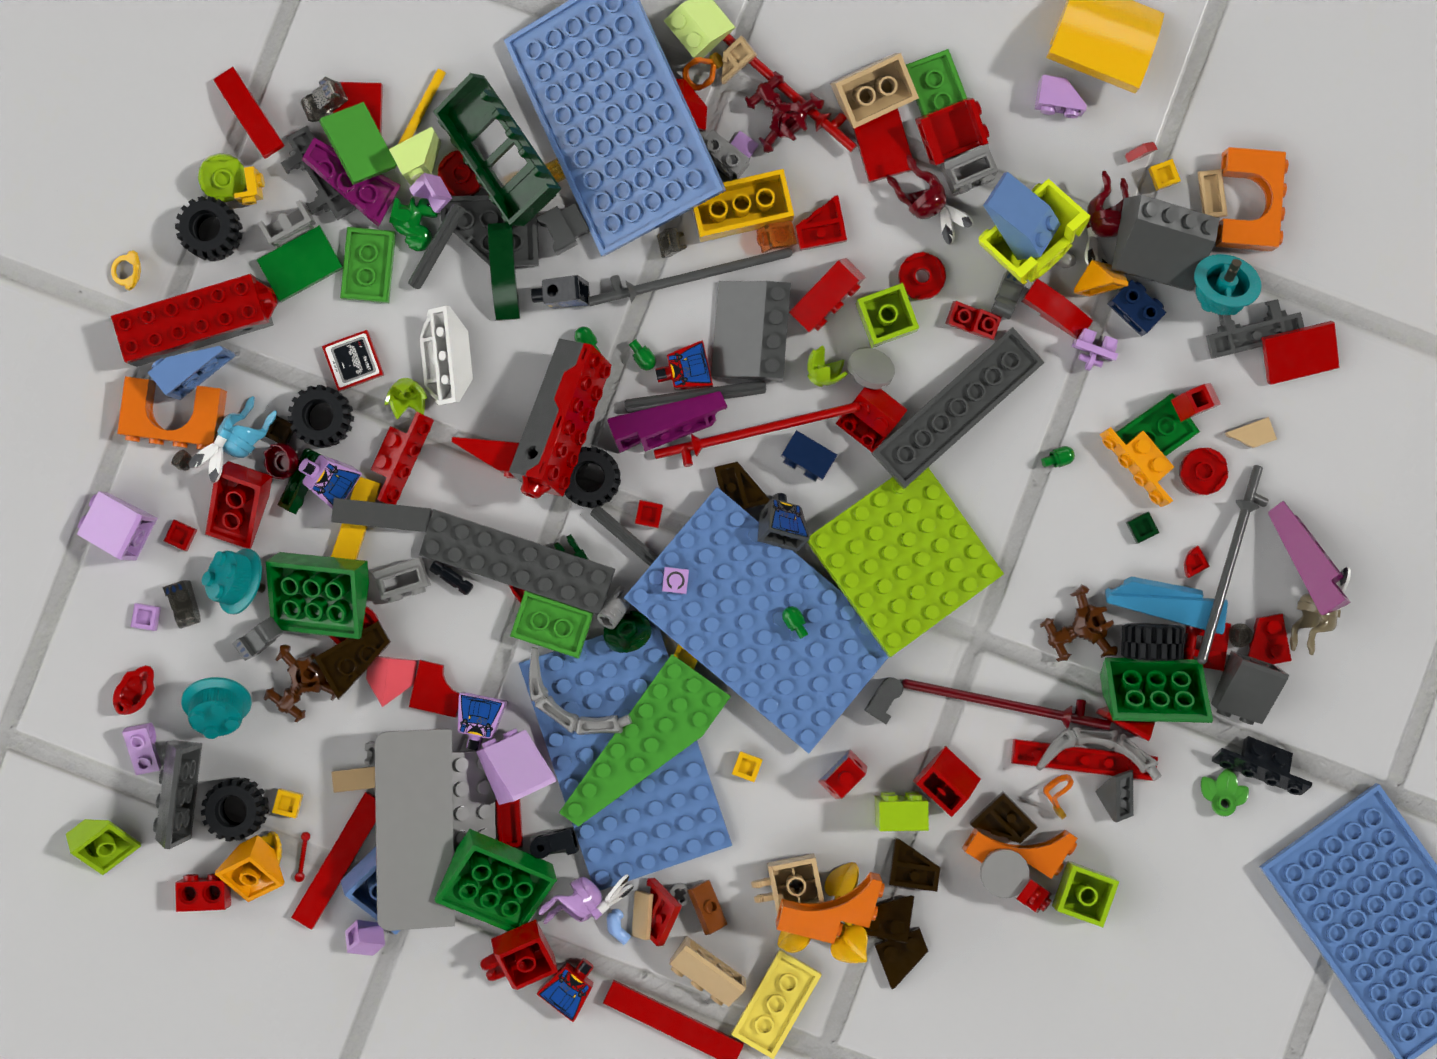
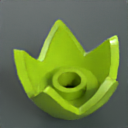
M823 345L817 350L813 349L807 362V371L809 373L807 376L815 385L823 387L824 385L835 384L848 373L845 371L841 374L844 360L825 363V348Z
M401 378L390 387L384 405H388L390 402L396 419H399L408 407L424 415L427 395L416 381L410 378Z

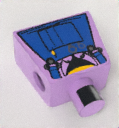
M320 455L315 463L309 459H304L299 466V471L306 475L303 479V484L331 508H333V498L346 499L362 475L353 466L324 455Z
M467 692L459 694L458 733L468 735L467 749L478 751L481 749L483 738H494L507 705L506 700Z

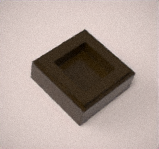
M276 416L265 437L277 443L288 445L294 433L290 428L292 423Z

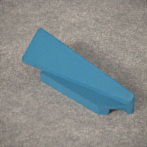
M1132 576L1125 579L1122 585L1114 589L1107 588L1105 590L1106 602L1109 604L1206 630L1214 599L1203 598V591L1199 589ZM1227 600L1224 601L1215 632L1221 635L1225 630Z

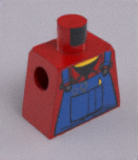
M703 340L668 354L669 366L655 369L658 383L672 380L674 390L713 387Z
M849 750L818 782L835 799H842L866 775L867 766Z
M584 958L576 968L566 962L557 973L553 974L540 986L537 995L570 1021L574 1022L592 989L593 982L587 976L594 966Z

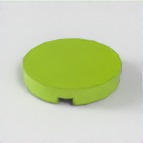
M218 153L211 155L202 162L198 170V181L201 190L207 196L214 197L216 200L219 199L223 202L235 200L234 193L243 192L246 188L244 166L237 158L230 154Z

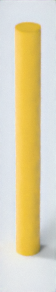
M437 69L398 144L413 137L446 75L443 70Z

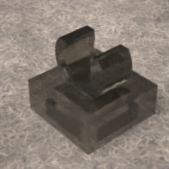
M668 228L657 235L662 258L671 257L687 248V245H680L679 238L684 236L683 232H677L676 228Z

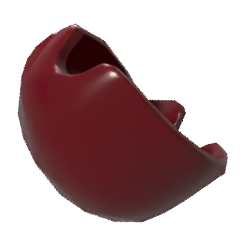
M270 444L271 447L264 451L266 472L274 479L284 480L291 477L296 472L299 463L296 451L287 444Z

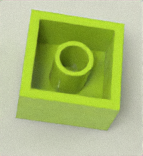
M903 283L859 298L855 303L871 348L913 334L919 329Z
M906 791L905 796L895 795V792H881V796H875V825L879 831H929L928 800L917 791Z
M1067 861L1052 907L1058 912L1103 928L1119 881L1107 874Z

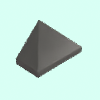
M1127 770L1112 776L1095 791L1114 822L1134 816L1133 771Z

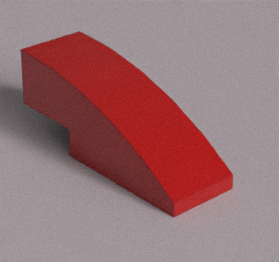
M1038 278L1032 283L1021 301L1040 313L1039 316L1075 339H1078L1084 328L1088 329L1093 322L1076 305Z

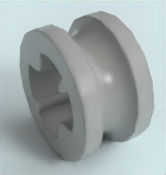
M676 883L670 888L669 893L674 897L676 889L680 888V891L684 889L686 891L684 894L685 899L680 901V898H678L677 900L684 906L690 900L687 891L689 887L683 883Z

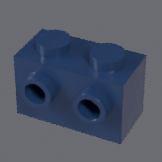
M1130 280L1128 286L1123 287L1107 303L1141 337L1147 334L1167 313L1163 309V304L1158 299L1151 298L1146 293V288L1138 281L1134 282L1133 280Z
M796 430L781 457L784 458L783 463L794 470L796 467H799L805 471L803 474L805 477L816 482L817 479L820 481L824 479L837 454Z

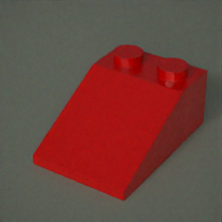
M452 437L451 442L504 473V477L517 479L509 473L519 443Z
M227 461L222 466L219 480L213 483L205 535L251 549L269 499L272 476Z

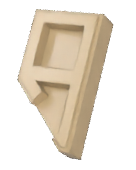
M740 36L723 51L722 84H726L757 56L743 36Z
M1269 417L1225 433L1227 437L1244 443V445L1251 448L1277 440Z

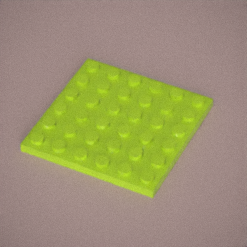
M929 467L905 489L893 477L811 534L810 539L807 541L888 657L895 655L1004 575Z

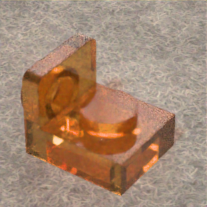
M792 221L769 223L757 230V243L762 253L797 244Z

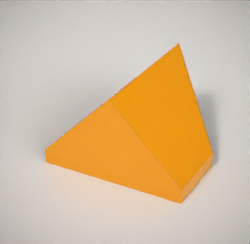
M1091 260L1076 284L1074 293L1090 297L1127 287L1128 281L1123 272L1112 270V265Z

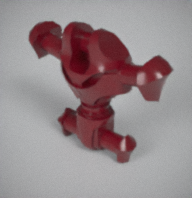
M776 71L773 72L775 76L768 82L758 85L756 93L750 98L745 97L748 108L755 110V105L763 99L764 105L773 110L772 121L769 126L771 129L770 133L765 139L758 138L762 143L764 153L774 151L772 144L778 137L789 138L795 141L797 139L794 135L801 128L804 132L808 129L806 112L815 107L821 110L824 106V100L819 99L812 92L810 93L811 99L802 104L799 101L796 103L782 102L780 94L775 93L774 89L780 83L785 84L784 76Z

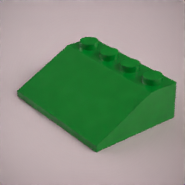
M279 552L265 561L270 617L275 620L281 630L354 639L361 638L369 587L368 561Z
M1105 657L1100 672L1102 693L1113 721L1213 722L1203 664H1199L1197 660L1150 661Z
M469 829L454 853L434 901L505 931H510L529 922L557 881L552 863L538 859L531 854Z

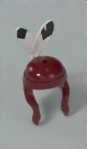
M910 155L906 156L908 167L917 177L929 183L930 189L914 193H904L897 180L891 175L886 176L888 183L894 188L898 199L909 206V211L913 216L919 219H928L940 212L943 238L947 244H952L955 238L953 222L962 227H972L974 224L972 218L958 208L948 205L945 190L937 176L928 171H921L917 167L915 160Z
M1102 171L1104 191L1094 197L1087 207V212L1090 215L1089 222L1086 225L1088 242L1085 249V262L1087 265H1089L1091 260L1108 264L1097 237L1111 238L1118 235L1124 198L1129 197L1128 184L1125 178H1121L1120 188L1123 199L1115 206L1104 210V201L1111 192V179L1106 171Z

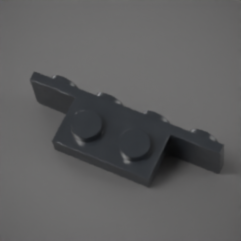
M1250 736L1244 739L1241 755L1221 748L1212 757V762L1219 764L1225 769H1232L1246 777L1256 778L1269 786H1276L1287 790V792L1293 795H1302L1312 787V782L1290 774L1293 753Z

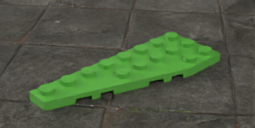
M671 654L629 713L632 723L622 727V733L614 734L559 813L579 827L701 738L731 696Z

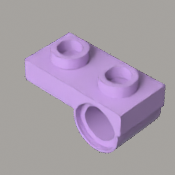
M146 723L124 728L122 733L135 774L140 775L160 771L162 765L155 746L156 732L153 724Z

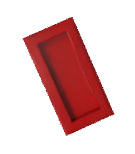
M496 799L498 841L512 847H523L520 799L501 805L498 804Z

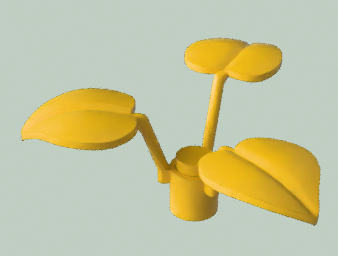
M850 862L834 869L825 881V892L829 896H835L834 899H837L855 889L859 879L858 865L855 862ZM844 922L840 937L836 936L834 944H831L832 956L836 960L845 963L867 962L868 935L866 930L862 926ZM781 931L777 945L778 948L786 952L796 953L803 950L809 944L811 938Z

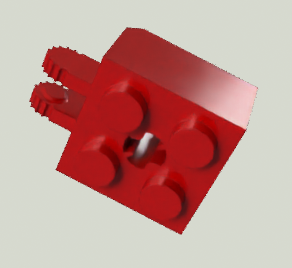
M536 919L492 938L493 954L483 958L480 962L482 970L487 971L486 977L488 980L496 981V979L506 976L512 989L516 990L558 972L554 953Z

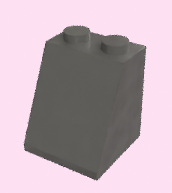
M1231 650L1211 704L1217 709L1216 712L1223 716L1231 717V714L1239 716V720L1250 725H1253L1254 722L1263 724L1285 686L1289 674L1276 665Z

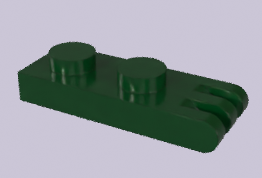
M310 448L303 450L297 470L290 477L277 504L278 506L293 514H297L299 508L304 503V497L309 489L303 484V479L306 475L299 471V466L304 459H309L315 463L321 454Z

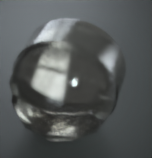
M180 450L174 455L171 463L177 469L186 471L190 469L189 462L192 456L186 450Z

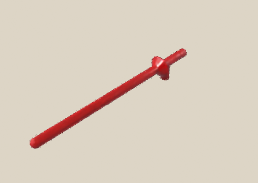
M728 34L722 41L730 46L736 39ZM757 57L749 62L768 81L775 76L773 71ZM780 83L776 87L792 102L796 103L799 101L801 104L806 102L787 83ZM815 108L806 112L815 121L816 132L821 128L825 129L850 152L857 147V144L838 129L847 119L843 113H839L830 122L828 119L832 113L821 114Z
M857 402L702 439L691 434L692 441L654 450V455L656 459L681 454L683 466L690 467L693 465L691 451L693 450L697 457L702 448L858 412L861 407Z

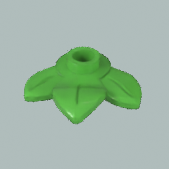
M1230 769L1221 772L1217 780L1205 776L1201 779V792L1204 798L1211 802L1213 811L1219 816L1226 817L1233 814L1236 806L1244 804L1248 799L1249 788L1242 785L1238 786L1237 777ZM1222 800H1226L1228 802L1227 808H1224L1221 805Z

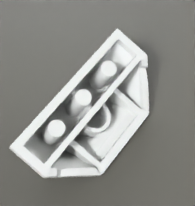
M450 306L429 309L420 335L424 386L436 400L437 405L460 402L473 380L468 330Z

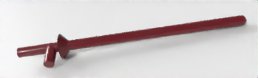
M903 679L901 682L903 688L1061 720L1067 729L1070 722L1110 730L1111 721L1085 716L1086 701L1082 699H1077L1075 713H1072V705L1061 711L910 679Z

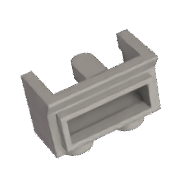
M711 130L704 138L705 145L717 171L730 181L739 179L748 168L750 158L714 130Z
M988 144L950 159L941 166L952 194L958 191L959 194L966 193L973 189L972 185L981 182V185L987 184L995 179L994 176L998 172ZM980 159H985L988 166L987 169L958 181L954 170Z
M301 200L296 202L299 207L298 210L289 215L280 213L277 216L278 221L266 226L262 221L258 223L269 244L280 247L314 228L313 225L316 222L307 206Z
M416 558L373 572L381 599H388L389 603L403 599L402 594L411 592L412 596L426 592L425 587L431 585L423 558ZM417 571L419 582L386 591L383 580Z

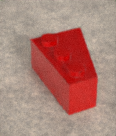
M847 258L840 259L789 313L808 332L814 329L819 331L828 322L825 318L831 312L836 314L844 305L842 301L848 295L852 297L861 288L859 284L866 277Z

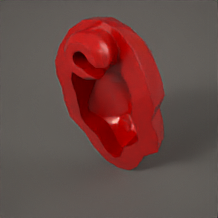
M145 665L135 671L127 672L120 684L116 686L113 694V705L118 714L128 715L137 712L152 695L155 687L153 683L154 670L151 666Z

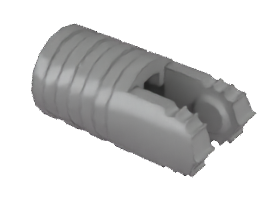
M622 585L617 587L601 612L597 615L600 624L606 628L614 629L631 606L627 600L623 602L618 598L625 588Z

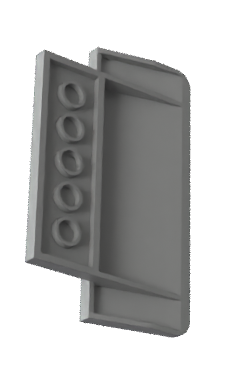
M452 729L382 732L375 740L378 924L387 931L455 926V910L436 903L434 899L454 853L469 829L496 839L494 792L476 750L452 752Z

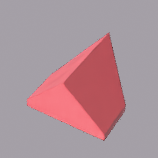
M378 656L369 666L366 680L382 707L414 685L417 660Z

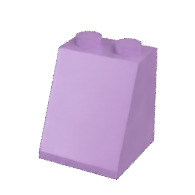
M98 491L89 502L90 509L87 515L83 516L78 524L79 531L77 535L120 560L136 561L158 518L107 492Z
M517 729L508 731L503 734L504 739L498 742L495 738L482 743V749L476 751L499 805L514 802L556 782L555 776L526 730L518 732Z

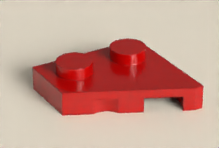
M838 195L832 197L821 208L819 207L812 215L795 226L800 251L847 242Z
M1283 614L1256 618L1253 628L1254 634L1248 646L1250 647L1248 656L1270 664L1292 661Z
M648 878L646 886L651 887L650 893L654 894L650 940L656 946H664L682 905L656 878Z

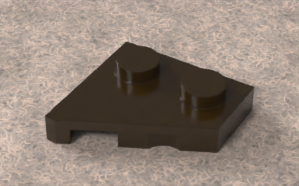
M895 837L888 884L937 892L940 866L901 839Z
M910 895L877 905L878 912L875 921L871 920L869 928L863 927L868 937L908 944L914 896Z
M919 927L909 931L908 944L888 940L874 944L891 989L896 988L928 952Z

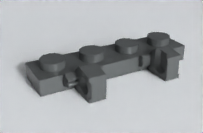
M308 126L286 137L293 150L289 152L291 157L281 162L287 174L291 170L299 169L300 167L302 171L307 170L318 188L316 191L318 196L315 197L313 202L306 203L310 212L315 214L323 209L325 212L331 210L338 221L357 209L302 161L305 152L314 138Z
M1275 299L1265 302V305L1268 306V312L1266 313L1268 317H1264L1263 322L1241 327L1240 324L1235 325L1231 315L1219 314L1221 326L1217 327L1218 333L1206 336L1211 359L1262 347V337L1303 328L1304 323L1301 312L1287 315L1285 310L1281 311L1279 300Z

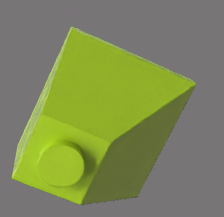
M84 819L66 833L70 853L101 875L106 874L141 847L140 842L109 820Z

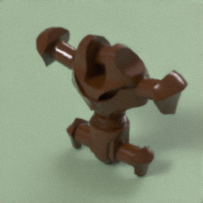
M1082 584L1074 593L1070 594L1072 597L1076 596L1079 608H1076V617L1072 626H1063L1057 632L1053 623L1054 619L1046 618L1040 624V628L1044 626L1049 635L1047 636L1049 639L1048 644L1053 649L1055 648L1059 656L1056 659L1058 662L1068 661L1072 654L1067 652L1064 644L1067 642L1073 643L1072 641L1077 639L1076 637L1088 640L1093 645L1097 643L1103 651L1100 655L1101 658L1117 656L1118 647L1110 646L1105 639L1108 629L1114 624L1113 620L1107 622L1103 615V612L1108 610L1107 607L1088 605L1086 594H1088L1090 589Z
M285 644L280 645V651L275 660L279 661L282 658L289 666L287 671L291 677L292 685L289 688H285L283 696L275 692L274 687L266 689L264 700L270 699L276 704L280 712L289 713L296 718L294 722L298 723L301 719L305 718L306 710H300L294 705L301 700L302 693H320L323 690L332 694V701L336 696L318 664L313 662L316 654L312 653L296 660L289 652L291 646Z

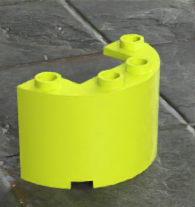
M1049 178L1043 184L1038 183L1031 190L1051 207L1061 224L1041 257L1033 258L1031 256L1029 259L1017 260L996 225L991 230L986 229L978 238L979 245L1022 284H1026L1028 282L1026 280L1033 282L1050 270L1073 246L1071 243L1074 241L1075 234L1079 237L1090 219V215Z

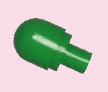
M585 326L579 327L574 334L575 341L592 344L600 352L596 346L598 343L597 338L592 330Z
M637 339L629 344L635 353L632 355L634 361L641 369L647 371L655 367L656 357L646 345L642 347Z
M1062 446L1053 449L1049 454L1050 456L1042 458L1041 462L1044 468L1051 465L1055 468H1060L1072 463L1075 453L1071 447Z
M794 606L785 608L782 613V619L791 632L795 630L800 639L807 636L808 632L803 626L806 622L801 611Z

